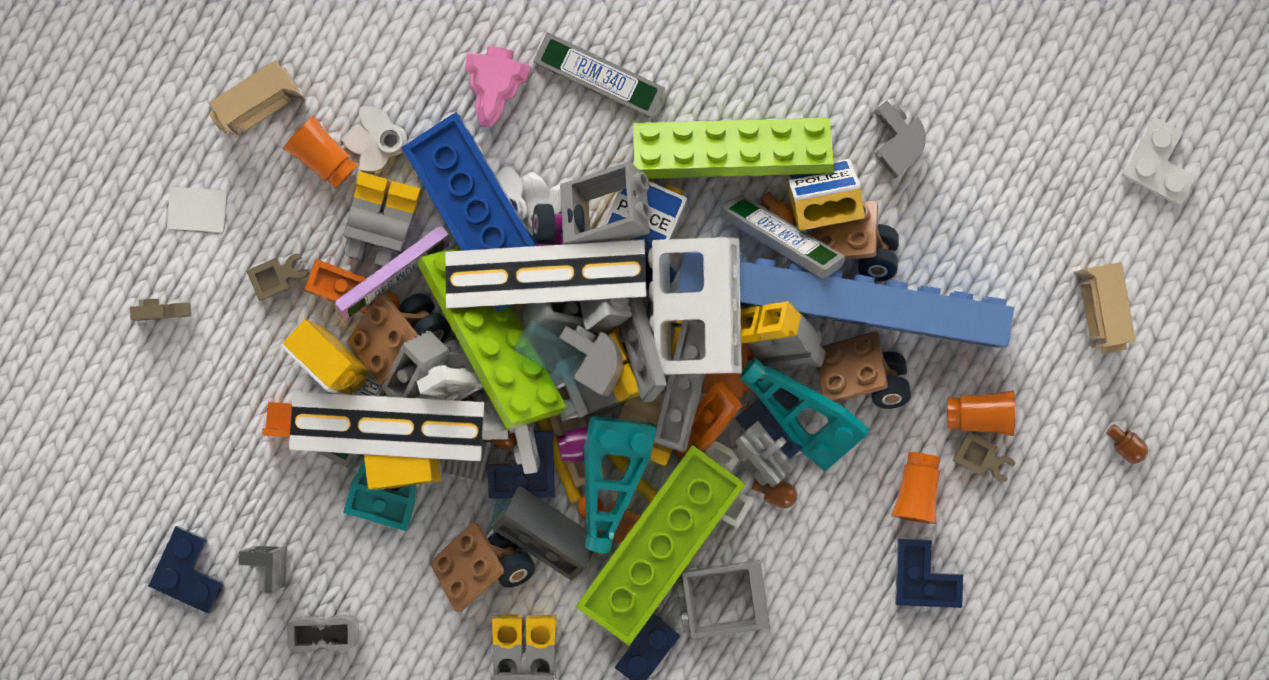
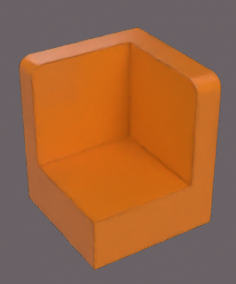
M268 402L266 428H262V435L290 438L292 404Z

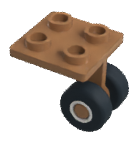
M877 201L863 202L864 219L812 228V237L844 255L845 260L858 259L860 275L874 277L876 282L887 281L896 275L898 258L892 251H896L899 247V235L894 228L878 224L879 206Z
M418 293L411 295L399 305L398 309L386 294H379L348 338L347 343L377 382L383 385L404 342L407 343L408 340L417 338L418 335L421 336L422 333L430 331L443 343L450 334L451 326L442 314L431 313L435 309V305L426 294Z
M877 331L822 346L826 353L823 365L818 368L823 396L838 403L871 393L872 402L877 407L883 409L898 408L910 400V384L905 378L898 376L907 373L906 360L900 353L883 352L881 338Z
M472 522L430 562V565L454 611L462 612L497 579L503 587L507 588L516 587L528 581L535 572V564L530 555L526 552H516L519 546L499 533H495L487 539L480 525Z

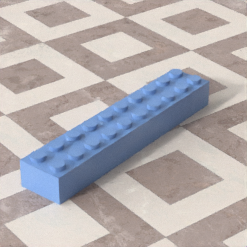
M700 252L683 253L676 293L701 292L704 288V257ZM739 255L740 305L750 307L761 306L763 308V305L788 301L803 316L995 348L1008 347L1014 307L1006 306V299L987 297L982 298V301L973 300L974 294L954 291L949 296L940 295V288L930 286L917 287V291L907 289L908 283L888 280V282H885V285L874 284V277L855 275L852 277V280L841 278L842 272L839 271L833 272L823 280L813 273H808L807 269L798 264H790L787 269L776 267L777 261L757 258L754 264L743 262L744 256Z

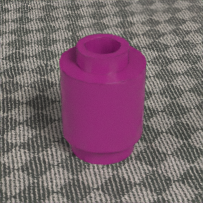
M589 426L564 431V435L556 436L562 462L570 461L572 464L584 461V446Z

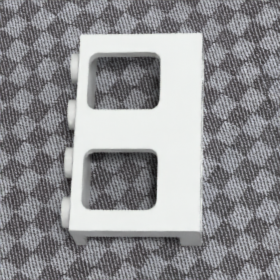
M733 237L652 240L648 261L650 267L653 268V281L649 285V297L653 301V315L650 317L649 325L652 335H654V342L664 375L742 373L739 239ZM669 253H702L704 257L703 290L691 293H670ZM671 320H702L704 322L706 353L703 359L671 361Z

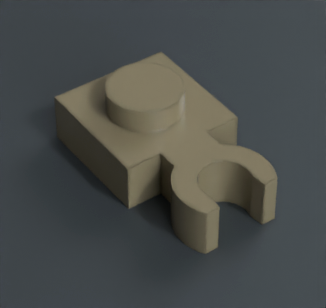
M301 254L291 255L282 266L279 259L274 258L246 271L259 301L290 289L291 287L287 279H303L310 274L307 269L299 273L293 269V264L303 258Z
M159 299L139 300V306L130 307V317L134 321L191 316V303L159 304Z
M967 432L952 460L981 476L984 475L988 468L991 470L993 477L1000 481H1007L1008 479L1000 474V464L1004 462L1011 466L1016 464L1010 457L994 456L998 446L970 432Z

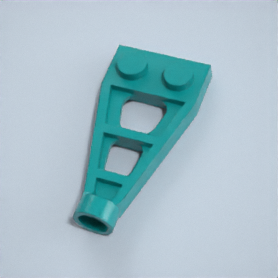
M756 358L752 359L744 367L738 377L743 383L753 389L791 440L803 448L800 451L823 471L828 470L863 440L869 432L870 428L845 407L774 368L763 365ZM779 388H783L799 398V401L789 410L785 409L773 396V393ZM806 408L813 409L828 419V423L815 434L808 433L797 419V415Z
M591 416L584 446L586 549L597 553L611 552L614 533L650 460L657 429L654 424ZM606 454L628 456L629 464L624 475L617 481L606 480L602 477L601 461ZM601 489L618 491L614 508L610 512L597 510L598 493ZM600 529H601V530H604V532H603V533H600V532H597V530H600Z
M364 460L351 483L343 513L407 531L417 499V485L401 487L397 492L385 489H368Z

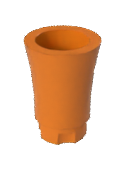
M315 116L306 121L283 147V150L303 162L324 181L328 180L335 189L357 168V164L348 158L349 154L325 131Z
M1014 390L994 394L960 395V398H947V428H960L961 431L990 432L1014 436Z
M909 452L907 464L904 465L898 497L891 514L892 517L920 523L937 524L936 503L940 470H938L940 457Z

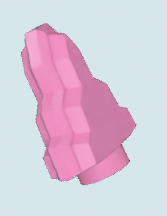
M488 46L486 54L466 53L465 71L470 74V88L477 95L475 111L480 126L492 128L503 114L505 101L515 97L519 84L526 83L531 66L513 60L514 52L511 50Z

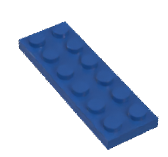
M457 112L401 147L462 251L537 246ZM494 305L499 312L510 306Z

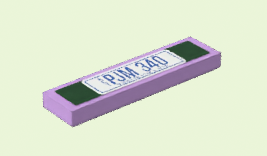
M442 226L437 227L335 301L337 314L344 322L373 302L379 294H384L419 268L417 263L422 256L441 252L449 247L448 233Z

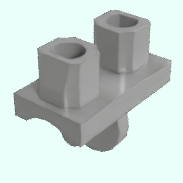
M758 421L734 441L736 445L733 448V452L740 460L746 461L749 459L756 467L754 477L760 485L770 484L771 487H774L795 468V465L780 448L786 443V440L780 437L774 441Z

